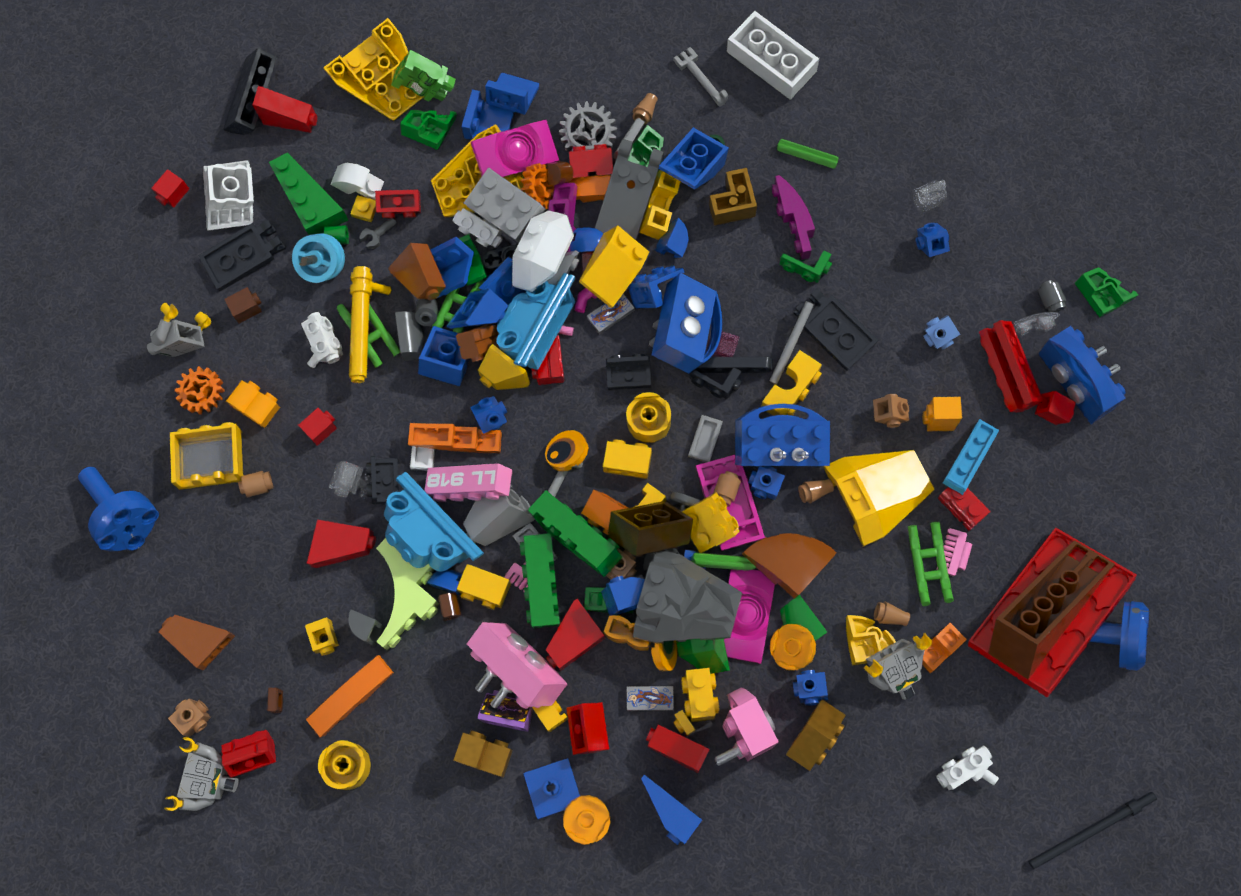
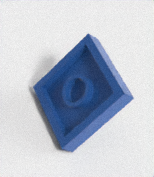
M509 257L479 287L480 290L490 288L507 305L512 302L516 295L521 293L527 294L526 290L512 285L513 259Z
M568 758L523 773L537 819L564 811L573 799L580 796Z

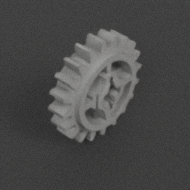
M586 101L583 108L579 103H577V110L570 107L571 115L563 114L566 121H560V126L564 129L559 130V135L563 136L561 143H567L565 145L566 151L571 148L573 151L575 146H584L575 140L585 141L589 145L585 146L586 150L594 149V145L606 144L608 148L611 147L612 149L613 144L610 141H616V136L612 133L617 132V127L612 126L615 124V119H609L611 112L604 113V106L597 109V103L594 102L592 107H589L588 101ZM588 116L597 118L601 122L592 121L588 118ZM579 119V127L576 131L571 132L573 124ZM585 124L586 127L591 131V138L590 135L585 131ZM605 129L603 138L597 143L596 136Z

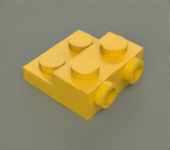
M717 492L681 511L693 519L690 537L700 553L733 538L740 531L737 520L729 514L726 509L725 500L721 496L719 497Z

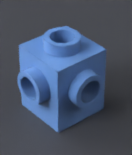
M946 315L940 320L936 317L927 322L928 327L924 329L926 334L923 337L930 347L934 345L935 348L941 347L943 350L954 343L952 339L959 336L960 333L950 317ZM941 329L943 334L941 337H938L937 331Z

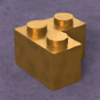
M747 168L726 172L725 185L727 192L710 196L709 208L714 226L756 216L757 205Z
M822 699L786 755L809 771L815 763L820 765L827 755L824 752L825 749H832L838 739L836 737L843 730L844 725L841 723L846 715Z
M471 730L469 734L463 733L453 761L504 778L513 751L508 748L509 744L496 739L494 743L486 741L487 736Z

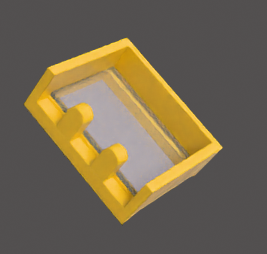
M226 422L222 423L221 426L203 425L199 429L181 428L177 432H170L171 483L180 490L242 481L241 476H244L242 430L236 424Z

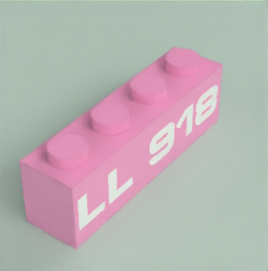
M499 463L428 468L425 492L433 497V500L436 502H446V499L463 501L464 498L480 501L481 497L498 500L499 496H509L512 469Z

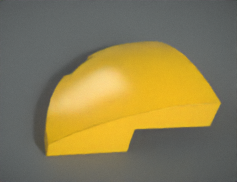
M848 615L846 617L847 640L852 665L867 663L866 659L892 645L896 642L887 630L882 632L878 627L874 626L875 621L869 618Z

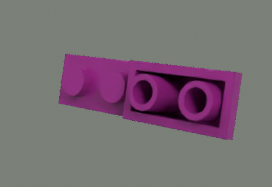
M780 175L775 176V182L771 185L773 197L778 199V204H776L777 214L782 216L783 223L789 222L790 232L795 234L794 248L796 254L800 253L801 260L808 259L812 251L809 238L814 236L815 231L812 218L796 190Z
M575 183L555 185L553 200H549V211L567 215L574 232L576 230L573 224L577 185Z

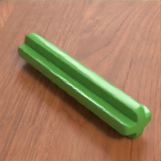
M780 139L777 150L833 169L836 168L839 160L835 155L784 139Z
M694 553L691 556V562L700 567L754 570L756 568L746 557L705 553Z

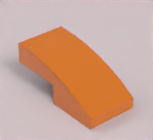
M949 623L932 639L931 646L924 651L922 665L929 673H932L967 639Z

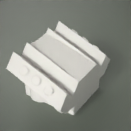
M248 160L203 166L207 230L244 226L253 223L252 173Z

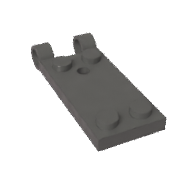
M622 139L595 229L605 233L618 225L632 238L637 240L664 152L653 149L648 167L628 161L633 142ZM628 181H634L635 187L629 189L627 187Z

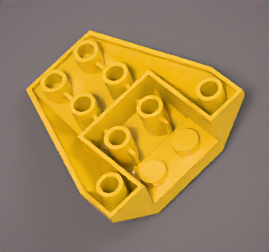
M388 18L374 28L372 35L343 58L339 55L324 67V70L339 87L392 121H395L424 98V96H418L413 90L403 85L399 89L391 86L395 70L407 55L408 50L401 33Z
M495 124L477 134L471 141L501 131ZM470 142L431 180L444 217H453L459 210L462 211L463 208L475 213L464 204L482 177ZM521 172L503 177L520 190L523 187Z
M914 450L843 457L830 463V466H823L828 478L832 481L833 487L837 485L855 521L853 527L863 547L884 538L935 490Z

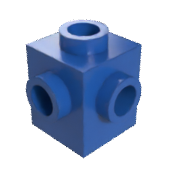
M928 223L924 227L917 229V247L928 257L950 251L949 234L938 223Z
M494 396L483 398L478 404L470 407L483 434L490 430H496L507 422L504 416L507 410L503 402H497Z
M759 466L757 472L752 471L748 481L749 484H752L750 491L754 492L753 495L760 499H766L767 497L775 500L785 475L777 473V470L771 466Z
M814 670L802 671L801 675H797V682H793L794 696H799L800 703L812 706L819 704V701L822 699L828 700L825 672L815 673Z

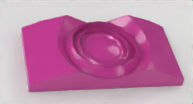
M547 120L530 123L470 142L481 176H483L488 167L501 177H507L526 171V167L540 163L541 165H546L559 161Z
M735 455L696 465L704 498L713 494L719 475L725 474L726 471L737 474L738 479L741 481L735 501L731 502L730 507L726 508L729 514L737 520L740 531L733 538L719 544L721 551L765 538L743 466L735 465Z
M731 569L728 584L741 591L742 597L731 638L724 639L727 658L761 664L775 584L759 570Z

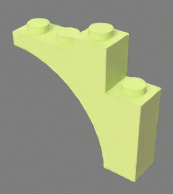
M385 538L376 549L385 558L392 573L395 599L391 618L376 642L388 650L390 647L394 648L401 640L399 636L405 629L408 631L415 625V618L417 616L423 621L427 618L431 619L437 613L439 603L420 587L422 584H426L433 575L434 569L429 564L422 568L413 567L402 558L399 551L394 546H391Z

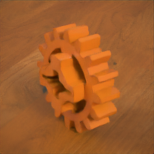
M537 163L527 166L526 171L522 173L525 179H521L523 183L521 190L539 202L546 210L549 208V200H553L555 185H548V169H546L545 164Z
M198 366L196 372L190 368L189 375L181 374L184 379L183 381L177 380L176 383L180 385V388H176L175 392L179 394L176 400L181 402L180 405L184 409H187L192 414L195 410L198 414H202L203 409L209 413L210 406L218 407L216 401L223 400L219 393H223L225 390L221 387L223 381L218 378L219 376L216 372H212L209 368L203 371Z

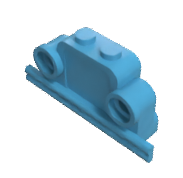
M563 273L557 285L549 284L546 281L537 286V289L533 292L526 290L527 294L521 293L516 295L508 305L505 316L497 324V331L499 333L497 344L502 352L514 360L515 365L539 369L575 304L570 290L575 280L574 275Z
M407 472L396 478V481L404 490L393 492L387 497L384 517L389 523L385 537L387 542L399 551L406 562H409L415 568H422L429 564L432 569L442 572L469 557L474 561L484 554Z

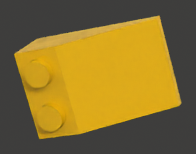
M617 225L603 233L579 283L612 308L643 267L649 251Z

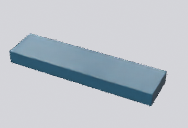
M979 419L943 484L963 495L999 430Z

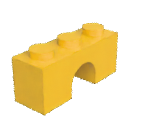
M659 170L639 231V233L657 240L667 233L672 212L668 210L672 199L678 193L681 182L662 170Z
M799 350L786 371V374L794 379L796 386L790 390H784L774 385L762 401L761 406L771 404L796 405L799 400L803 401L810 391L807 389L811 383L816 384L822 373L819 371L822 364ZM787 408L767 410L773 416H793L796 411Z

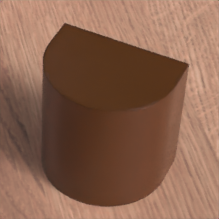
M562 161L548 163V185H559L572 180L573 169L569 163Z
M456 593L439 595L443 620L447 621L460 617L461 612Z

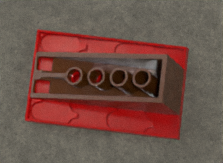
M1055 528L971 637L968 646L1048 698L1069 671L1071 665L1086 648L1088 642L1113 612L1115 606L1130 589L1137 574Z

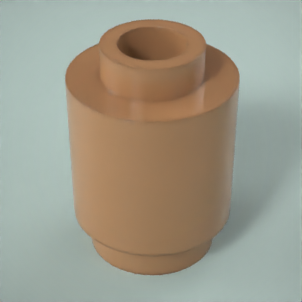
M259 471L241 476L242 481L238 482L241 494H246L247 498L267 493L270 489H273L269 471Z
M726 471L725 474H720L713 494L717 492L719 497L721 496L725 500L727 507H730L731 502L735 501L741 483L738 475Z

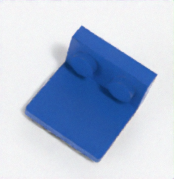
M501 73L497 82L488 80L485 85L486 104L525 115L539 89V83Z
M472 90L461 126L464 138L472 140L477 134L495 124L501 132L510 130L514 112L486 104L482 100L481 92Z
M454 237L430 250L446 286L437 298L464 287L468 282L474 252L460 239Z
M661 266L652 269V273L647 276L646 274L637 275L628 286L634 308H657L662 306V293L657 284L673 278L679 273H685L684 269H675V266L666 268Z

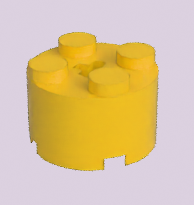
M651 392L639 394L627 407V426L635 439L649 443L656 442L667 435L671 426V409L668 402L661 398L660 395ZM651 415L652 419L647 420L646 416Z
M337 741L326 747L318 761V770L324 782L332 788L351 790L360 787L367 779L371 768L369 754L360 745L349 741ZM341 763H348V768H342Z

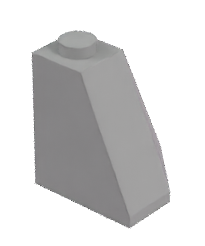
M512 489L509 491V496H499L498 500L481 497L480 501H475L463 523L467 531L466 535L474 543L477 542L487 546L534 521L535 519L528 511L531 506L522 495L519 497Z

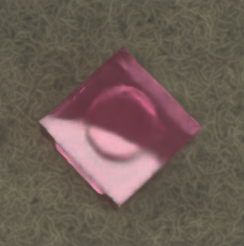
M722 331L719 345L714 354L734 357L739 336Z

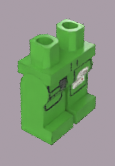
M410 50L397 66L391 86L399 89L403 85L413 90L418 96H424V100L428 102L433 97L443 101L447 91L450 92L453 89L456 79L447 75V67L443 65L440 67L437 63Z

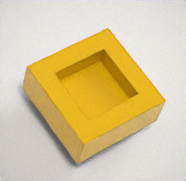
M357 195L350 213L351 216L372 222L376 212V200Z
M683 710L674 715L677 720L673 723L680 734L685 732L689 736L695 732L694 727Z

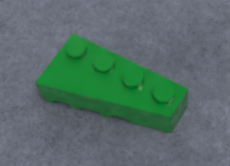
M288 152L269 162L308 235L323 234L324 227L338 226L348 221L344 210Z
M547 490L528 509L529 513L545 532L551 533L554 539L604 578L622 558L617 550L619 546L612 539L606 540L601 531L594 526L591 528L583 517L574 514L566 504H562Z
M551 533L524 536V542H520L521 556L525 555L526 564L522 565L523 578H527L528 587H524L525 601L530 603V610H526L527 624H531L532 628L560 626Z

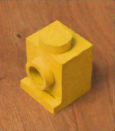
M327 617L305 625L313 652L321 653L322 656L334 652V647L339 646L332 621ZM327 635L328 640L322 643L321 637Z
M556 700L552 706L532 707L549 732L568 720L565 713L563 715L559 714L562 709Z

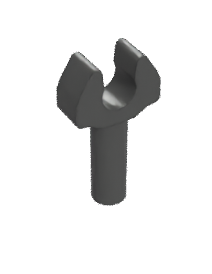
M389 218L375 230L365 228L360 235L361 242L372 237L373 240L366 245L369 250L378 248L381 245L380 237L396 225L397 222L394 218Z

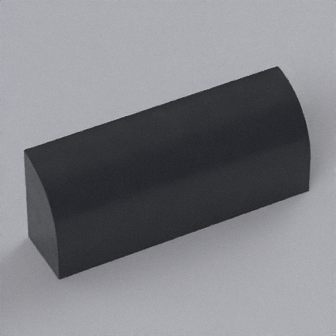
M257 48L246 57L223 130L241 135L254 131L259 116L253 107V101L258 86L268 87L276 56Z

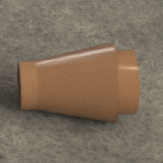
M647 93L645 98L633 109V119L640 118L645 122L643 125L652 120L655 104L658 100L654 94Z
M830 479L803 482L798 487V491L804 503H812L824 495L833 492L834 487Z
M886 601L877 603L874 611V620H877L879 624L908 625L910 613Z

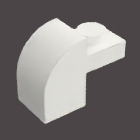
M343 163L337 166L330 185L347 194L357 192L369 199L376 200L375 191H381L384 181L370 174V170L363 166Z

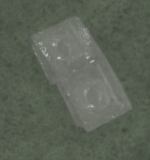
M1043 312L1030 315L1014 322L1013 326L1016 334L1021 333L1022 336L1029 333L1032 329L1036 333L1042 330L1047 332L1057 325L1055 322L1060 317V314L1058 312Z

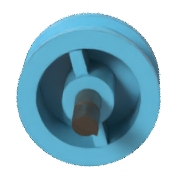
M315 234L303 237L296 243L292 253V262L300 277L309 282L319 283L331 280L339 275L345 263V254L341 244L334 237L328 234Z

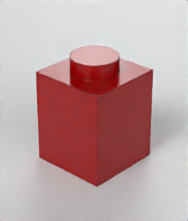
M167 169L151 189L156 194V200L164 206L169 204L174 208L188 192L189 187L184 180Z
M1056 391L1041 394L1043 402L1037 405L1035 414L1055 425L1069 423L1074 415L1076 402Z
M319 408L314 410L298 425L317 446L337 429L333 424L335 421L334 417L327 410L323 413Z

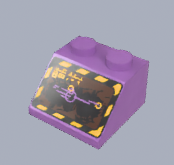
M494 690L493 694H486L478 715L480 721L511 729L529 731L533 712L532 707L525 709L516 702L517 695L515 699L509 698L506 695L497 708H493L490 703L499 691Z

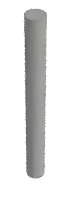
M805 302L769 380L770 382L778 384L814 304Z

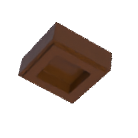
M268 688V712L281 713L283 709V691L279 688Z

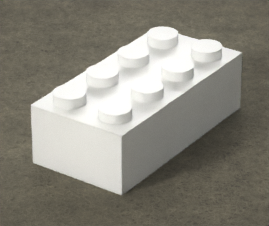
M756 11L728 38L727 52L790 100L817 72L819 58Z

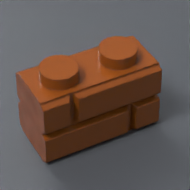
M498 323L482 325L458 333L456 339L458 346L461 347L459 350L462 359L471 358L472 362L484 359L492 344L499 348L497 344V337L499 335L497 331Z

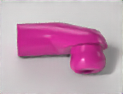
M584 288L578 293L574 310L584 313L587 301L591 297L594 299L598 297L587 288Z

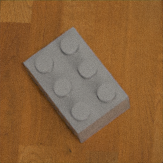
M489 167L464 202L468 208L518 243L530 219L542 214L545 210L539 202Z

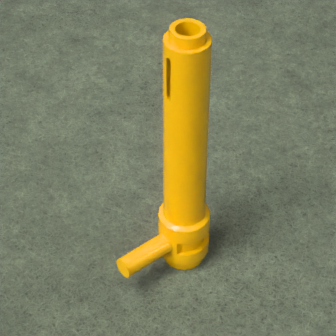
M364 266L354 267L350 277L352 282L350 286L352 309L349 377L353 383H363L367 378L369 299L372 291L389 295L391 292V287L372 282L373 275L370 273V268Z

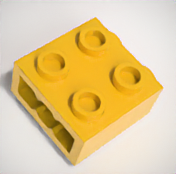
M710 668L686 670L685 677H682L681 680L683 694L688 693V700L684 703L686 716L691 718V722L714 720L715 714L719 713L718 697H713L712 692L716 688L715 673L710 674Z

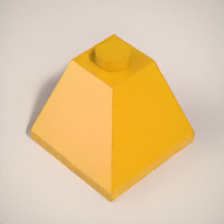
M492 344L478 369L481 377L479 380L486 387L490 388L492 386L496 390L528 387L530 382L526 370L519 365H515L514 360Z

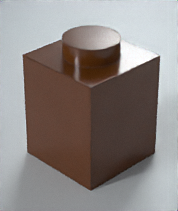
M248 287L224 299L233 317L239 324L262 312L259 307L262 303L256 292L252 293Z

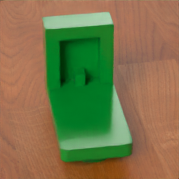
M468 234L459 238L474 252L468 282L466 283L467 286L486 278L480 253Z
M823 251L814 268L786 254H782L780 265L787 272L800 274L808 282L814 281L818 283L823 273L827 275L832 266L830 262L831 254Z

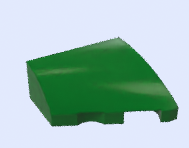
M410 110L400 123L401 135L438 150L451 129L457 114L454 111H450V115H437V111L423 112L420 110Z
M646 125L640 130L633 141L628 161L648 167L653 149L661 151L664 138L649 125Z
M1099 267L1082 274L1075 282V285L1099 318L1138 296L1134 290L1130 293L1119 286L1121 284L1119 280L1110 277L1107 272Z
M800 595L780 610L783 626L787 624L801 625L811 632L815 641L827 633L826 629Z

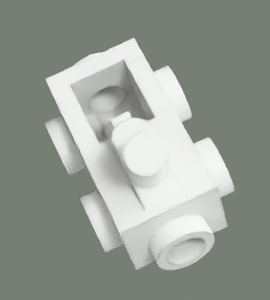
M467 209L459 210L453 218V222L459 226V231L465 235H470V233L478 237L476 241L485 247L489 244L497 248L503 239L501 236L503 232Z
M319 312L310 314L307 317L308 319L301 323L310 342L311 351L314 353L307 364L315 368L318 362L332 364L339 361L340 356L343 355L342 346L333 333L331 322L326 317L321 316Z
M984 745L976 750L972 746L961 753L963 758L955 762L952 759L941 766L943 771L936 776L943 788L947 787L948 790L955 789L970 778L975 782L983 778L992 785H995L999 777L987 770L993 763L990 760L992 755Z

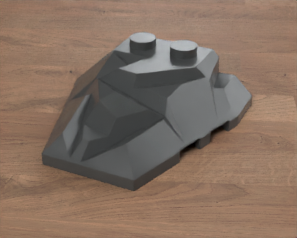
M664 550L656 552L653 562L649 564L637 605V618L634 625L633 638L656 644L673 640L686 642L687 639L713 640L731 638L742 592L680 554Z

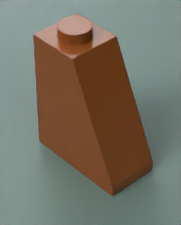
M410 243L388 268L389 272L417 299H436L446 288L428 244Z
M178 615L167 618L159 631L184 657L201 670H204L235 637L233 633Z

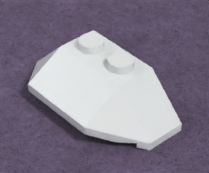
M546 211L530 219L513 254L512 285L514 287L533 292L537 289V286L545 283L557 273L574 237L567 215Z

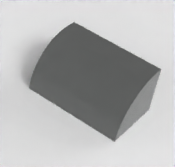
M395 312L402 357L405 361L419 359L425 346L422 325L416 321L414 312Z
M350 610L348 621L351 631L359 639L375 647L384 626L373 618Z

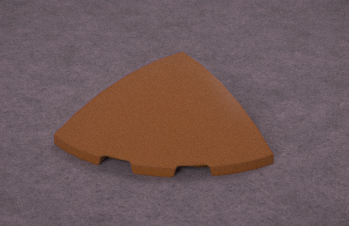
M786 533L763 538L747 548L742 554L775 585L778 583L795 599L837 552L815 538Z

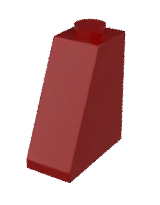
M258 86L253 107L263 125L311 133L312 127L317 124V114L312 105Z
M317 520L307 564L313 568H319L369 555L370 549H374L376 536H373L374 533L369 528Z
M578 599L573 601L546 648L549 654L546 657L547 661L553 668L558 667L560 671L605 639L604 634Z
M660 725L656 729L651 728L646 738V741L649 742L648 748L696 773L699 772L710 750Z

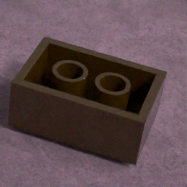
M665 501L611 511L607 537L615 541L617 545L628 550L632 555L643 556L646 553L661 552L664 549L678 548L679 546L689 544L693 519Z

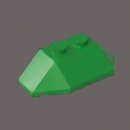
M687 639L686 642H678L676 640L678 656L696 668H710V674L730 671L724 639Z

